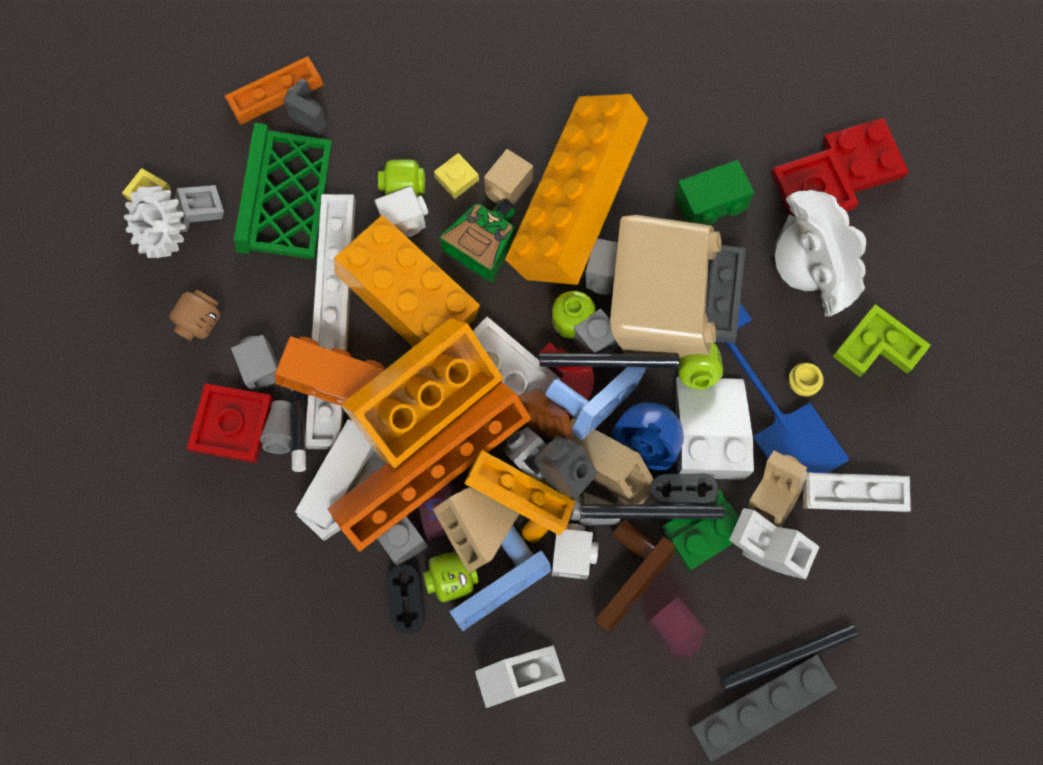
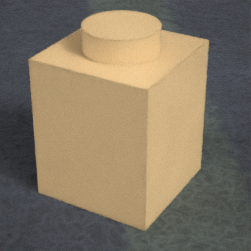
M506 149L484 176L487 196L496 204L503 200L513 207L533 182V165Z

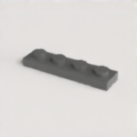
M814 655L692 725L690 729L708 762H713L837 689V686L818 655Z

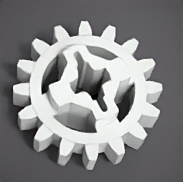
M161 186L137 188V192L130 193L132 202H126L125 204L129 210V214L124 215V219L128 221L126 232H132L133 234L131 243L132 245L139 244L138 252L140 254L147 253V258L171 256V252L179 250L177 243L184 241L182 235L179 234L180 230L186 229V226L180 220L184 213L181 211L177 212L176 209L179 201L177 199L170 200L171 191H162Z

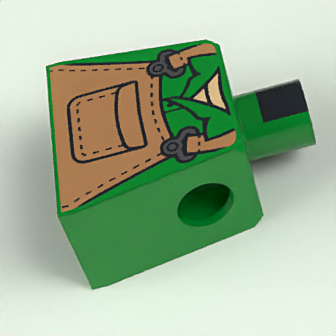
M503 200L498 202L492 212L480 204H475L440 236L442 252L485 280L493 283L515 239V228L508 222L515 214L514 208Z

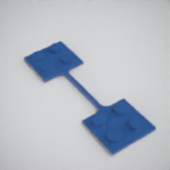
M741 303L737 329L752 321ZM722 342L731 351L774 414V423L753 436V439L767 459H769L773 451L782 455H790L806 466V472L829 473L850 460L810 402L791 414L781 413L735 344Z

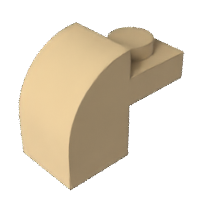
M773 451L767 460L764 477L749 501L748 509L755 510L776 527H782L805 485L809 474L806 472L807 467L790 455H782Z

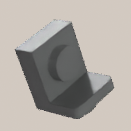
M300 79L286 93L284 104L290 119L321 135L327 127L323 108L316 101L312 100L307 81Z

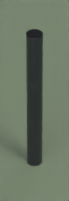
M540 353L539 367L679 368V354Z
M580 504V518L723 519L724 507L723 505Z
M851 623L719 678L725 692L855 639L858 637L857 629Z

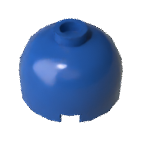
M643 402L631 406L621 415L612 431V439L639 453L647 468L667 470L680 455L684 442V431L682 423L669 407L657 403Z

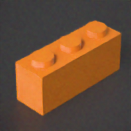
M290 336L275 373V384L341 406L343 402L383 372L385 367L373 360H365L363 362L351 358L352 355L342 349L333 348L331 351L320 347L318 342L308 337L301 336L297 339Z

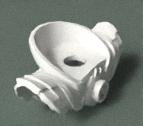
M814 190L798 191L786 198L796 222L784 231L777 243L775 252L776 269L782 279L793 288L803 291L821 290L822 294L820 296L823 300L825 316H832L849 307L865 289L864 280L862 279L866 273L865 265L859 257L865 252L866 238L861 231L853 226H849V216L839 206L834 196L826 192Z

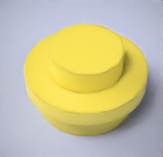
M800 363L790 371L788 382L791 389L798 395L812 396L821 389L823 375L817 366L811 363Z

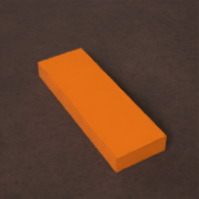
M307 56L224 96L239 124L242 125L283 105L287 91L295 86L300 79L307 81L310 91L323 86V82L310 58Z

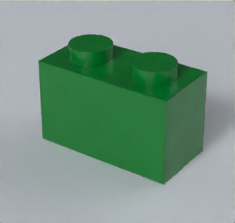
M735 160L678 181L674 197L686 222L711 225L722 216L728 214L736 216L744 212L749 206L754 190L739 161Z

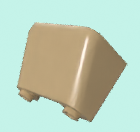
M642 215L622 216L619 228L610 323L612 335L625 354H679V358L692 354L710 355L711 343L716 342V327L714 322H709L705 313L709 259H715L716 252H720L722 246L720 233L715 232L711 225Z

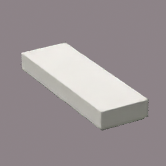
M347 420L295 510L300 516L327 530L334 520L327 508L350 492L373 451L372 446L353 421Z
M809 473L803 487V509L911 511L910 476Z

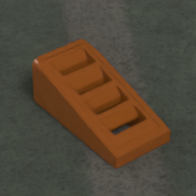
M535 388L518 395L532 418L523 425L524 427L527 426L533 432L550 440H553L557 435L574 442L568 414L546 397L544 392Z

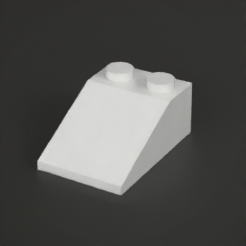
M676 377V416L682 423L684 431V442L680 455L676 460V474H707L714 479L746 480L754 471L753 435L744 379L721 378L712 387L699 390L687 387L681 382L679 377Z

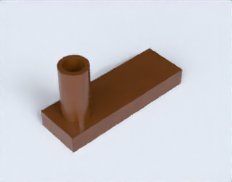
M624 520L617 527L613 537L641 558L643 562L595 620L597 627L607 636L611 634L675 555V545L668 539L663 537L656 544L627 520Z

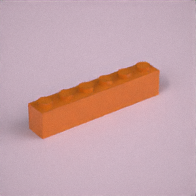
M500 381L396 468L386 463L327 509L340 529L360 552L469 468L481 450L488 453L532 418L517 394Z

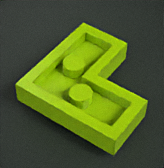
M875 304L832 357L859 377L865 373L879 354L883 355L905 373H909L931 345Z

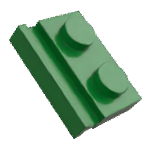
M721 490L718 491L719 497L715 505H723V519H673L660 528L670 542L675 545L676 553L689 572L733 544L729 540L739 516L730 503H727Z

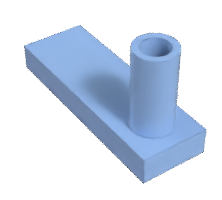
M627 367L590 402L559 379H556L549 386L545 396L577 419L572 433L580 440H583L636 390L646 368Z
M512 525L501 545L516 567L450 611L462 631L552 571L550 563L543 552L539 551L534 555L514 525Z

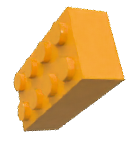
M383 215L334 257V274L412 347L416 346L450 318L465 322L468 325L476 319L480 305Z
M450 318L343 402L341 406L378 456L390 466L396 468L504 378L469 325Z

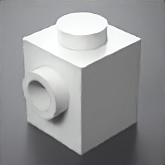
M411 186L375 200L379 216L383 215L406 237L414 236L421 229L426 228L424 215L428 214L427 207L422 196H415Z
M568 524L566 530L561 535L556 534L552 576L587 580L590 564H596L598 556V543L592 542L593 532L585 531V526Z

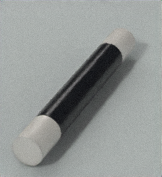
M291 389L292 470L302 472L306 470L305 394Z

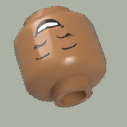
M195 290L194 293H183L169 314V319L176 325L173 331L189 341L194 336L199 339H206L221 318V313L217 309L219 303L199 290Z

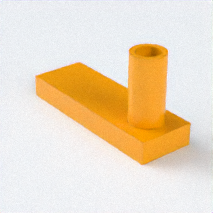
M483 450L477 455L464 483L530 519L522 528V535L531 543L538 542L548 530L561 535L567 528L576 502Z

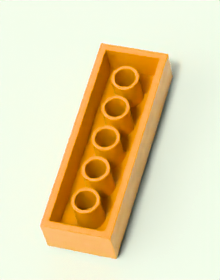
M631 94L578 97L505 259L526 280L578 285L648 121V117Z

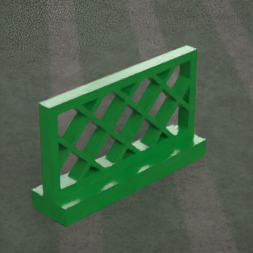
M254 123L234 235L237 253L250 255L251 250L315 259L320 223L321 195L325 193L332 140L268 130V125ZM274 142L287 143L293 151L279 159L273 151ZM311 147L324 149L323 157L314 163H311L303 154V152ZM298 156L307 167L293 176L284 164ZM319 167H321L320 173L317 171ZM280 168L288 179L274 187L268 180V175ZM312 173L319 181V185L307 192L298 181ZM294 185L302 196L288 204L280 192ZM267 186L270 191L265 194ZM315 195H317L316 202L312 199ZM275 196L284 208L269 216L263 209V204ZM307 201L314 209V214L302 221L294 209ZM289 213L298 225L284 234L275 222ZM262 215L265 220L260 223ZM312 224V230L310 231L308 226ZM269 225L279 236V238L271 243L257 242L258 233ZM303 230L310 239L309 249L294 247L289 239Z

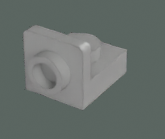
M215 185L176 189L174 199L179 201L176 209L177 212L181 211L184 213L180 220L186 226V229L180 230V232H187L190 222L219 220L223 218L224 210Z

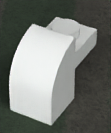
M743 508L729 540L743 550L742 555L776 572L801 579L807 578L819 549L818 545L798 530L776 527L755 510Z

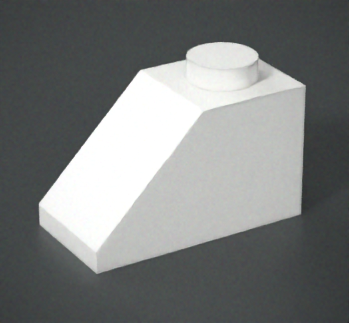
M554 645L508 658L475 671L486 708L565 681Z

